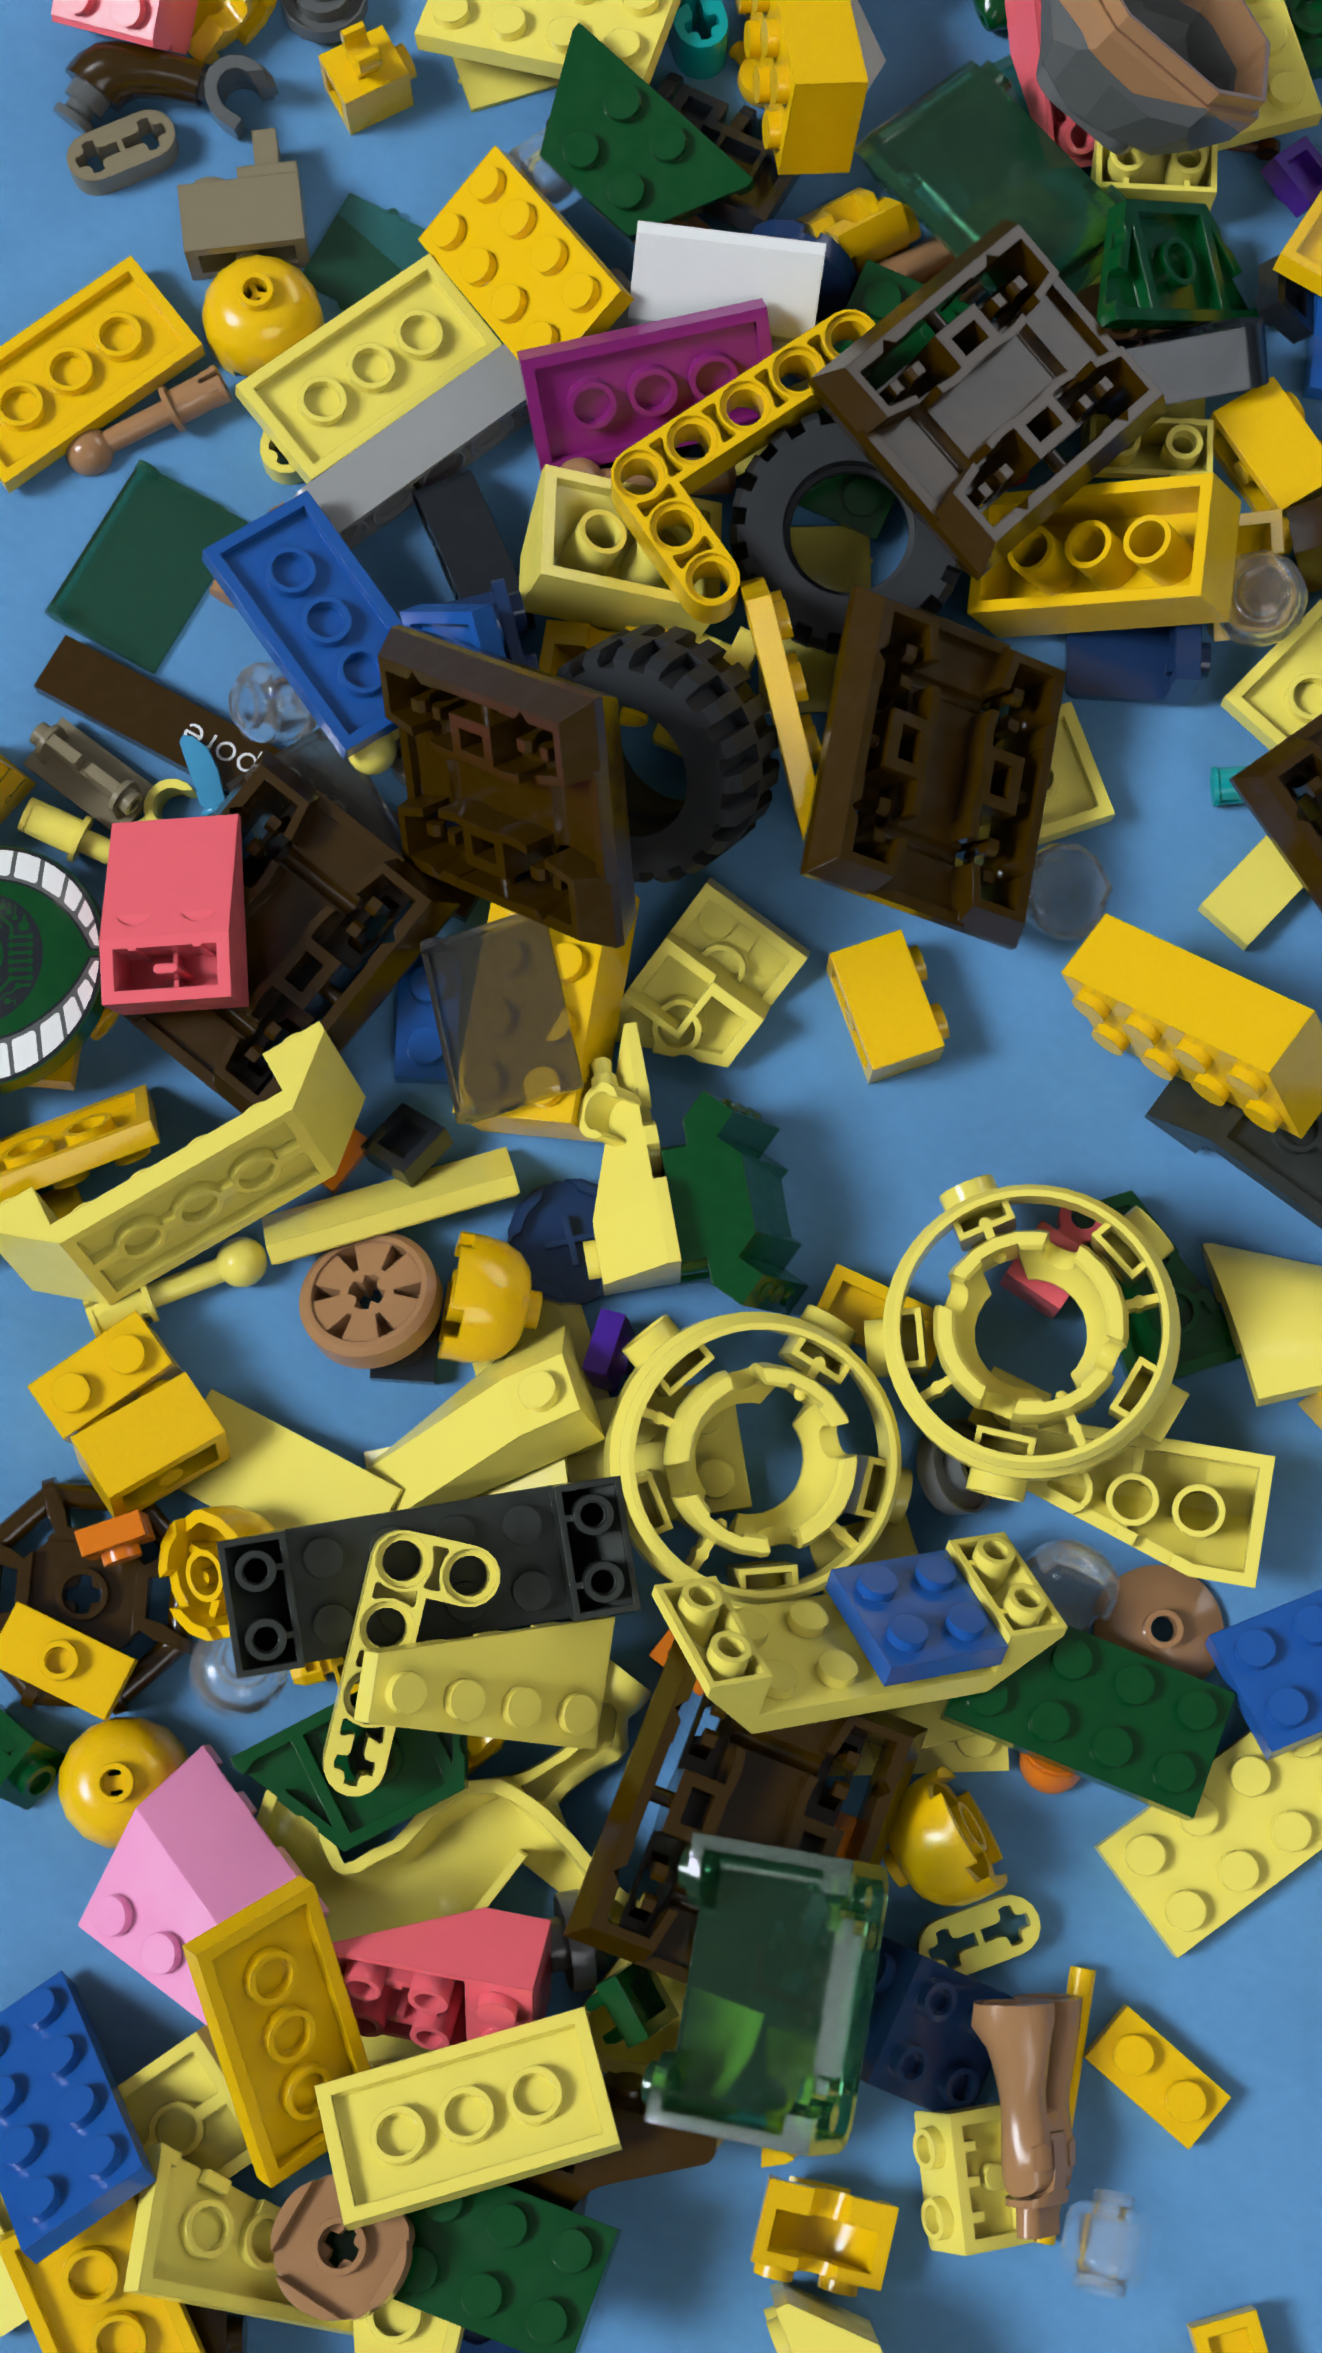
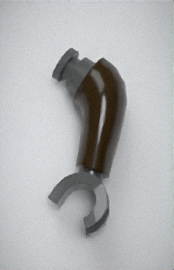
M107 41L94 43L79 52L70 61L65 72L72 81L64 91L69 99L65 104L57 102L53 111L72 128L84 134L94 130V127L90 124L94 117L101 120L109 107L120 112L125 104L136 99L163 100L200 107L203 102H206L215 122L226 133L240 141L247 130L242 118L225 107L228 96L239 89H249L256 92L261 100L265 101L275 99L274 96L279 95L273 76L267 69L244 55H227L217 59L210 66L207 63L161 49L123 41Z

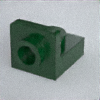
M0 1704V1798L25 1810H29L39 1798L51 1789L66 1755L60 1749L42 1741Z

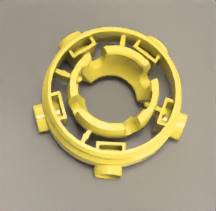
M992 1174L967 1180L941 1194L939 1200L945 1212L924 1228L902 1257L887 1293L883 1319L864 1320L867 1366L876 1378L891 1377L895 1391L915 1425L940 1450L958 1462L970 1467L966 1489L995 1498L1024 1502L1029 1481L1056 1480L1089 1471L1122 1452L1140 1434L1160 1445L1190 1395L1172 1384L1180 1350L1181 1326L1175 1290L1168 1271L1162 1262L1175 1249L1161 1228L1138 1206H1134L1123 1216L1105 1203L1067 1188L1038 1184L1010 1185L998 1188ZM1028 1203L1047 1204L1076 1211L1102 1224L1091 1234L1090 1245L1094 1252L1083 1244L1079 1246L1078 1252H1070L1057 1247L1050 1241V1231L1047 1230L1014 1231L1016 1229V1217L1010 1205ZM953 1230L961 1250L969 1252L948 1273V1278L951 1281L950 1293L945 1305H936L933 1313V1339L941 1367L947 1376L941 1380L934 1381L930 1387L919 1393L910 1375L929 1373L924 1317L921 1307L904 1308L905 1300L911 1282L927 1254L945 1235ZM1018 1258L1028 1280L1051 1283L1071 1296L1083 1312L1087 1327V1343L1084 1355L1077 1367L1070 1373L1076 1390L1069 1394L1063 1390L1058 1391L1054 1400L1044 1403L1041 1398L1037 1397L1034 1389L1010 1386L997 1379L982 1362L975 1343V1327L978 1315L985 1302L992 1296L984 1272L998 1264ZM1147 1274L1155 1293L1145 1296L1137 1295L1132 1299L1125 1300L1122 1288L1116 1278L1127 1288H1131ZM1159 1307L1161 1345L1157 1366L1141 1356L1138 1358L1108 1410V1415L1120 1422L1101 1437L1087 1443L1082 1433V1426L1077 1422L1076 1417L1094 1407L1096 1400L1112 1384L1115 1377L1112 1375L1113 1369L1120 1353L1127 1347L1129 1339L1128 1314L1142 1313L1144 1310ZM954 1387L975 1408L979 1410L984 1409L1011 1420V1423L1037 1425L1039 1429L1065 1422L1069 1429L1068 1434L1073 1439L1076 1448L1055 1454L1035 1455L1037 1438L977 1425L973 1442L951 1429L927 1404L936 1398L943 1397L947 1391Z
M810 1304L807 1305L800 1318L761 1311L738 1312L714 1316L679 1329L672 1319L665 1314L645 1328L622 1349V1352L634 1365L635 1369L622 1387L610 1415L604 1448L605 1477L620 1476L631 1545L658 1574L669 1582L705 1577L699 1574L698 1570L703 1562L709 1558V1552L714 1545L729 1552L761 1558L769 1556L771 1553L770 1547L790 1544L795 1548L801 1549L827 1533L828 1537L836 1540L844 1548L843 1551L827 1565L802 1579L798 1577V1564L786 1561H757L727 1565L728 1585L721 1584L734 1609L805 1598L825 1589L831 1569L858 1565L873 1548L887 1524L897 1526L901 1523L911 1497L913 1484L912 1470L901 1467V1442L898 1425L884 1389L865 1362L849 1348L857 1336V1333L851 1327L830 1313ZM741 1331H768L789 1335L778 1356L793 1368L760 1362L753 1363L750 1367L728 1373L726 1370L713 1373L689 1392L677 1407L673 1418L666 1416L661 1411L646 1408L654 1391L659 1397H670L715 1359L713 1354L704 1345L705 1343L718 1337ZM847 1373L854 1380L864 1396L873 1419L878 1443V1458L846 1454L842 1450L838 1439L837 1426L847 1424L850 1421L847 1413L833 1394L820 1383L825 1385H841ZM779 1387L788 1391L794 1396V1399L804 1404L791 1424L798 1435L802 1448L803 1461L800 1477L794 1490L777 1506L761 1513H737L728 1530H726L727 1521L723 1518H719L716 1521L710 1517L711 1510L704 1501L706 1491L699 1480L695 1462L698 1439L707 1423L723 1409L742 1403L761 1404L774 1388ZM642 1418L650 1424L667 1428L663 1450V1464L670 1487L671 1499L679 1512L676 1519L699 1537L695 1546L690 1549V1554L684 1563L669 1550L658 1536L673 1529V1525L652 1472L639 1471L635 1473L636 1440ZM842 1513L865 1518L854 1537L848 1534L846 1528L836 1523V1520Z

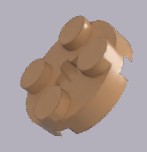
M333 2174L326 2175L318 2180H312L297 2188L288 2197L277 2214L271 2232V2252H274V2265L279 2275L276 2276V2279L285 2297L296 2308L309 2316L325 2321L364 2319L388 2304L402 2287L413 2258L412 2246L415 2240V2228L411 2219L404 2214L354 2229L357 2234L354 2244L359 2249L355 2260L344 2259L338 2267L333 2266L329 2262L333 2249L325 2243L326 2238L331 2231L343 2234L347 2230L343 2224Z

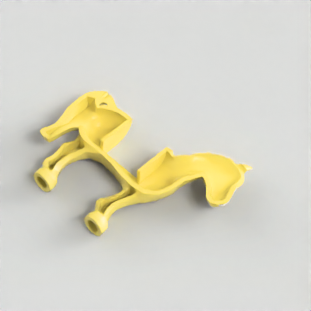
M609 1659L596 1750L562 1747L546 1759L513 1774L468 1780L467 1789L415 1815L394 1840L370 1850L351 1862L344 1863L336 1845L321 1835L317 1827L303 1816L295 1815L277 1801L278 1797L268 1789L265 1792L256 1820L276 1847L284 1846L306 1879L315 1884L317 1894L329 1909L325 1920L332 1942L483 1907L488 1908L522 1863L558 1892L573 1889L580 1890L591 1861V1856L567 1828L559 1805L567 1794L599 1771L620 1762L630 1748L628 1718L641 1710L653 1693ZM620 1886L609 1912L612 1921L617 1923L629 1895ZM780 1930L768 1940L766 1949L773 1951L777 1943L784 1946L788 1932ZM798 1934L795 1935L791 1946V1953L787 1965L784 1966L778 1986L791 1974L803 1969L810 1945ZM618 1957L600 1982L630 1963V1961ZM656 1972L679 2016L650 2038L628 2049L624 2040L616 2044H606L602 2036L616 2027L604 2005L588 2012L585 2003L597 1990L595 1988L581 2007H585L603 2072H634L647 2078L662 2073L661 2082L657 2086L679 2093L689 2091L704 2093L716 2101L724 2094L749 2056L763 2016L760 2012Z

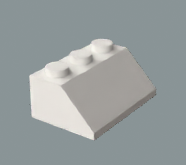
M638 220L630 291L634 301L629 305L627 327L762 298L767 306L774 353L815 326L826 243Z

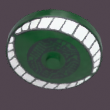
M0 845V1094L19 1090L34 1084L64 1065L89 1038L105 1009L102 1006L99 950L102 910L90 891L58 862L29 849Z

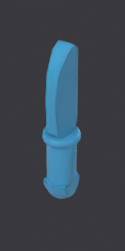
M182 735L179 743L199 803L205 808L201 811V816H212L226 798L219 768L208 747L193 736ZM242 846V860H243V862H244V860H245V849H244V846Z

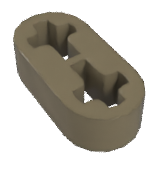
M147 109L135 112L82 134L74 139L69 146L66 159L72 179L79 190L88 195L103 196L164 172L173 166L177 160L180 147L174 125L169 117L160 111ZM152 133L154 138L159 140L160 146L149 150L142 140V137L146 134ZM98 156L105 168L96 173L88 166L87 162L89 158Z

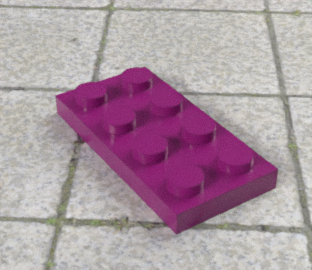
M763 299L750 300L517 351L540 471H542L545 464L560 467L564 462L575 457L588 458L597 465L614 462L624 450L773 354L767 306ZM747 407L736 408L728 414L734 423L741 426L752 425L760 419L754 410ZM687 441L680 444L677 448L697 444L698 442Z

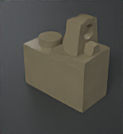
M275 128L251 130L255 165L236 167L237 178L224 180L220 177H204L191 184L177 185L183 248L193 281L215 278L218 272L237 259L254 255L281 258L299 269L312 267L304 195L297 161L281 162L280 146Z

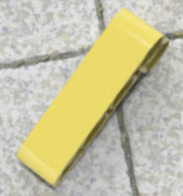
M410 1530L390 1531L375 1542L370 1553L323 1750V1770L328 1783L335 1791L346 1796L360 1797L372 1792L380 1784L386 1771L396 1728L353 1720L355 1707L351 1704L350 1692L353 1685L360 1679L364 1650L416 1643L426 1598L462 1607H476L490 1600L495 1595L500 1584V1568L497 1560L489 1551L475 1545ZM399 1540L413 1543L420 1554V1566L417 1572L405 1580L391 1578L383 1567L385 1550L392 1543ZM464 1556L478 1558L486 1570V1580L483 1586L477 1592L470 1595L457 1593L452 1588L449 1580L452 1565ZM382 1608H393L399 1611L405 1622V1629L401 1639L390 1646H378L372 1643L366 1632L370 1616ZM345 1718L363 1728L382 1727L380 1738H375L366 1732L363 1754L365 1759L373 1762L370 1770H359L355 1780L345 1779L343 1766L334 1763L337 1754L348 1755L353 1745L355 1736L353 1729L341 1730L342 1721Z

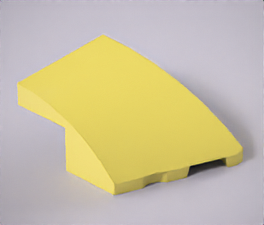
M710 877L625 991L616 1042H621L623 1025L625 1023L637 1022L641 1047L651 1048L653 1053L671 1057L686 1055L695 1058L698 1062L728 1068L765 1020L771 1005L808 959L811 951Z
M1215 1243L1202 1244L1201 1250L1215 1298L1219 1303H1222L1236 1354L1241 1353L1256 1407L1322 1392V1266Z

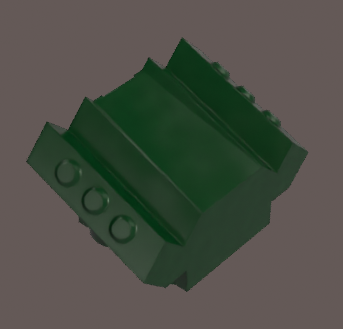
M702 1091L682 1119L686 1144L660 1148L663 1165L661 1173L662 1177H667L682 1260L680 1284L687 1285L711 1280L712 1285L743 1306L789 1315L809 1286L785 1269L802 1244L792 1237L787 1215L782 1179L788 1172V1169L764 1154L780 1129L764 1119L759 1112L751 1107H745L728 1098L723 1099Z

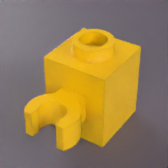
M363 21L351 25L340 31L341 45L318 55L324 88L350 135L414 105L411 80L417 78L414 63L403 43L396 46L393 45L383 25L366 32Z

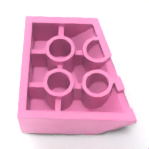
M210 1744L202 1745L135 1808L77 1925L205 2025H207L182 1945L300 1875L306 1879L284 1846L276 1847L255 1819L254 1815L258 1810L245 1792H236L219 1767L223 1764V1761ZM319 1897L322 1911L326 1919L329 1913V1909L324 1904L322 1899Z

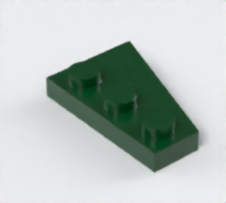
M1132 1190L1099 1200L1123 1216L1134 1206H1138L1159 1226ZM1076 1211L1071 1213V1219L1077 1227L1087 1229L1094 1225V1219ZM1090 1243L1083 1244L1094 1252ZM1173 1244L1175 1250L1164 1258L1162 1262L1168 1271L1174 1287L1180 1315V1350L1172 1380L1175 1381L1241 1360L1242 1356L1241 1353L1236 1354L1226 1317L1219 1308L1221 1305L1209 1289L1203 1287L1178 1255L1179 1250ZM1147 1274L1131 1288H1127L1116 1278L1122 1288L1125 1300L1132 1299L1137 1295L1145 1296L1155 1293ZM1159 1307L1144 1310L1142 1313L1128 1314L1129 1339L1127 1347L1122 1350L1118 1357L1126 1379L1140 1356L1157 1366L1161 1345Z

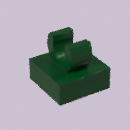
M632 1962L626 1964L596 1985L597 1992L585 2003L588 2012L604 2005L616 2027L602 2036L606 2044H616L624 2040L628 2049L650 2038L679 2016L657 1973Z

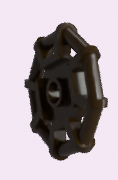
M56 1477L43 1480L41 1482L42 1488L0 1523V1591L4 1565L18 1570L15 1604L17 1601L24 1603L119 1651L128 1648L142 1632L151 1639L158 1641L159 1643L138 1660L113 1710L114 1715L129 1710L128 1704L186 1653L192 1655L197 1643L193 1641V1635L189 1634L179 1624L170 1611V1608L179 1606L172 1593V1588H170L167 1625L149 1619L153 1579L159 1578V1558L146 1564L140 1556L116 1566L104 1567L102 1559L91 1561L81 1556L74 1531L82 1528L72 1527L69 1509L108 1511L93 1485L58 1482ZM153 1503L141 1511L149 1515L156 1538L153 1542L160 1549V1544L172 1522ZM49 1518L55 1532L47 1538L48 1541L37 1551H32L24 1557L16 1550L11 1549L44 1519ZM91 1576L92 1586L101 1590L100 1601L91 1603L88 1613L78 1614V1604L67 1600L68 1588L79 1587L81 1577ZM12 1611L0 1613V1633ZM0 1669L3 1676L22 1697L21 1705L31 1710H35L38 1705L78 1708Z

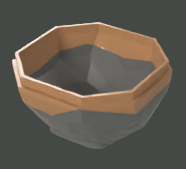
M1041 0V44L1036 72L1037 82L1046 97L1057 108L1112 153L1125 155L1131 148L1150 156L1188 152L1229 141L1258 119L1259 108L1266 102L1270 42L1244 0Z

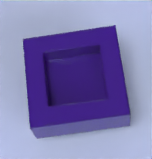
M1306 135L1273 157L1259 171L1272 187L1275 196L1289 208L1296 218L1310 209L1322 190V156Z
M603 1308L600 1310L581 1368L593 1387L617 1393L622 1374L630 1376L634 1370V1365L622 1352V1349L635 1338L636 1334L626 1314Z

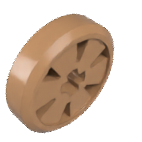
M392 1232L325 1251L308 1271L299 1296L301 1321L316 1347L330 1360L356 1369L384 1367L400 1361L413 1353L426 1341L434 1330L443 1305L442 1283L427 1253L411 1239ZM379 1290L383 1296L382 1300L379 1303L371 1301L369 1308L363 1309L359 1303L363 1296L372 1298L373 1291Z

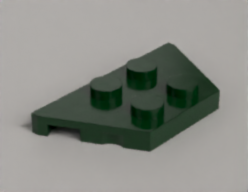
M578 23L574 27L539 156L550 169L630 241H636L638 220L664 224L673 220L683 221L704 212L703 207L736 193L740 197L749 193L754 188V179L583 25Z
M1125 199L1108 208L1096 318L1102 328L1173 330L1232 318L1260 316L1256 306L1248 309L1233 281V278L1243 271L1232 251L1224 244L1220 235V229L1206 204Z
M358 1691L350 1695V1701L354 1707H356ZM334 1704L230 1757L234 1768L242 1774H248L277 1796V1801L295 1815L303 1816L317 1827L321 1835L344 1852L468 1788V1735L396 1727L386 1771L380 1784L372 1792L360 1797L346 1796L335 1791L328 1783L322 1766L323 1750ZM345 1718L342 1721L341 1730L353 1729L355 1733L353 1745L348 1755L337 1754L334 1763L343 1766L345 1779L355 1780L359 1770H370L373 1762L365 1759L363 1754L366 1732L375 1738H380L382 1727L363 1728Z

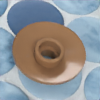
M1166 1565L1142 1566L1118 1577L1100 1598L1093 1620L1094 1636L1201 1680H1204L1215 1666L1205 1646V1642L1209 1635L1224 1629L1220 1608L1208 1588L1197 1578L1188 1577ZM1157 1617H1165L1173 1625V1635L1167 1642L1158 1641L1152 1635L1151 1625Z

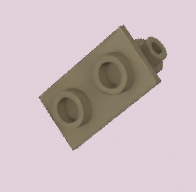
M62 717L53 726L42 722L33 730L29 741L36 748L23 765L109 831H111L112 823L134 822L144 810L145 797L153 785Z

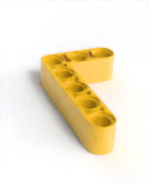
M844 309L834 313L624 450L615 459L611 468V501L614 508L684 610L694 620L704 624H716L726 620L734 612L738 602L740 572L735 561L689 495L769 444L768 440L782 428L788 431L800 423V418L823 408L816 400L810 387L803 391H792L787 389L780 380L789 374H800L810 380L816 373L840 355L833 348L836 342L841 340L855 342L875 326L874 321L866 313L856 309ZM747 407L754 410L760 419L752 425L741 426L734 423L728 414L736 408ZM695 441L702 444L708 453L698 460H687L682 458L675 449L684 442ZM643 475L650 478L656 487L644 495H635L628 492L623 487V483L632 476ZM669 526H680L685 528L692 538L684 545L669 546L659 539L658 534ZM704 577H715L720 579L728 590L717 598H706L695 590L694 584Z

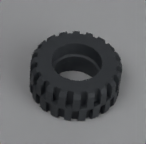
M818 412L800 418V424L788 431L782 428L768 440L769 445L759 456L755 454L745 469V478L741 487L736 489L734 496L732 523L730 525V545L734 561L740 572L741 582L763 576L770 592L781 590L782 597L787 605L794 637L791 638L792 641L807 648L813 647L826 653L838 654L844 615L850 593L827 589L808 577L794 556L790 540L792 518L801 499L813 486L836 475L859 474L879 481L897 497L907 518L908 543L900 564L886 580L868 590L914 609L919 607L934 614L941 610L962 572L961 567L829 414L819 416Z
M659 624L641 625L632 631L622 630L558 668L557 675H555L618 697L619 719L622 706L647 714L669 733L682 755L687 776V790L684 801L666 797L646 785L630 766L622 748L633 878L635 882L648 883L653 878L661 883L677 881L686 874H695L745 838L756 827V821L766 814L772 802V791L769 789L778 783L780 764L778 759L771 758V752L779 747L775 725H767L764 714L770 708L762 692L757 695L754 694L746 682L751 678V675L739 662L734 665L727 662L723 658L726 653L724 648L710 639L698 644L695 642L696 634L693 631L677 626L666 632L665 628Z

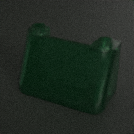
M969 60L873 129L853 149L872 179L891 198L894 196L903 205H908L922 225L955 258L966 251L999 222L1007 219L1018 223L1058 269L1060 272L1058 276L1074 295L1088 287L1101 274L1108 208L1127 199L1112 184L1103 191L1007 94L1012 88L1011 83L989 60H986L981 67L973 60ZM988 274L979 281L989 296L999 288Z
M693 1832L691 1846L685 1848L680 1859L678 1882L681 1888L686 1889L689 1902L692 1905L700 1906L676 2048L665 2050L658 2061L652 2060L644 2073L642 2100L647 2104L645 2122L806 2157L839 2154L848 2142L855 2115L888 1901L889 1885L887 1870L884 1866Z

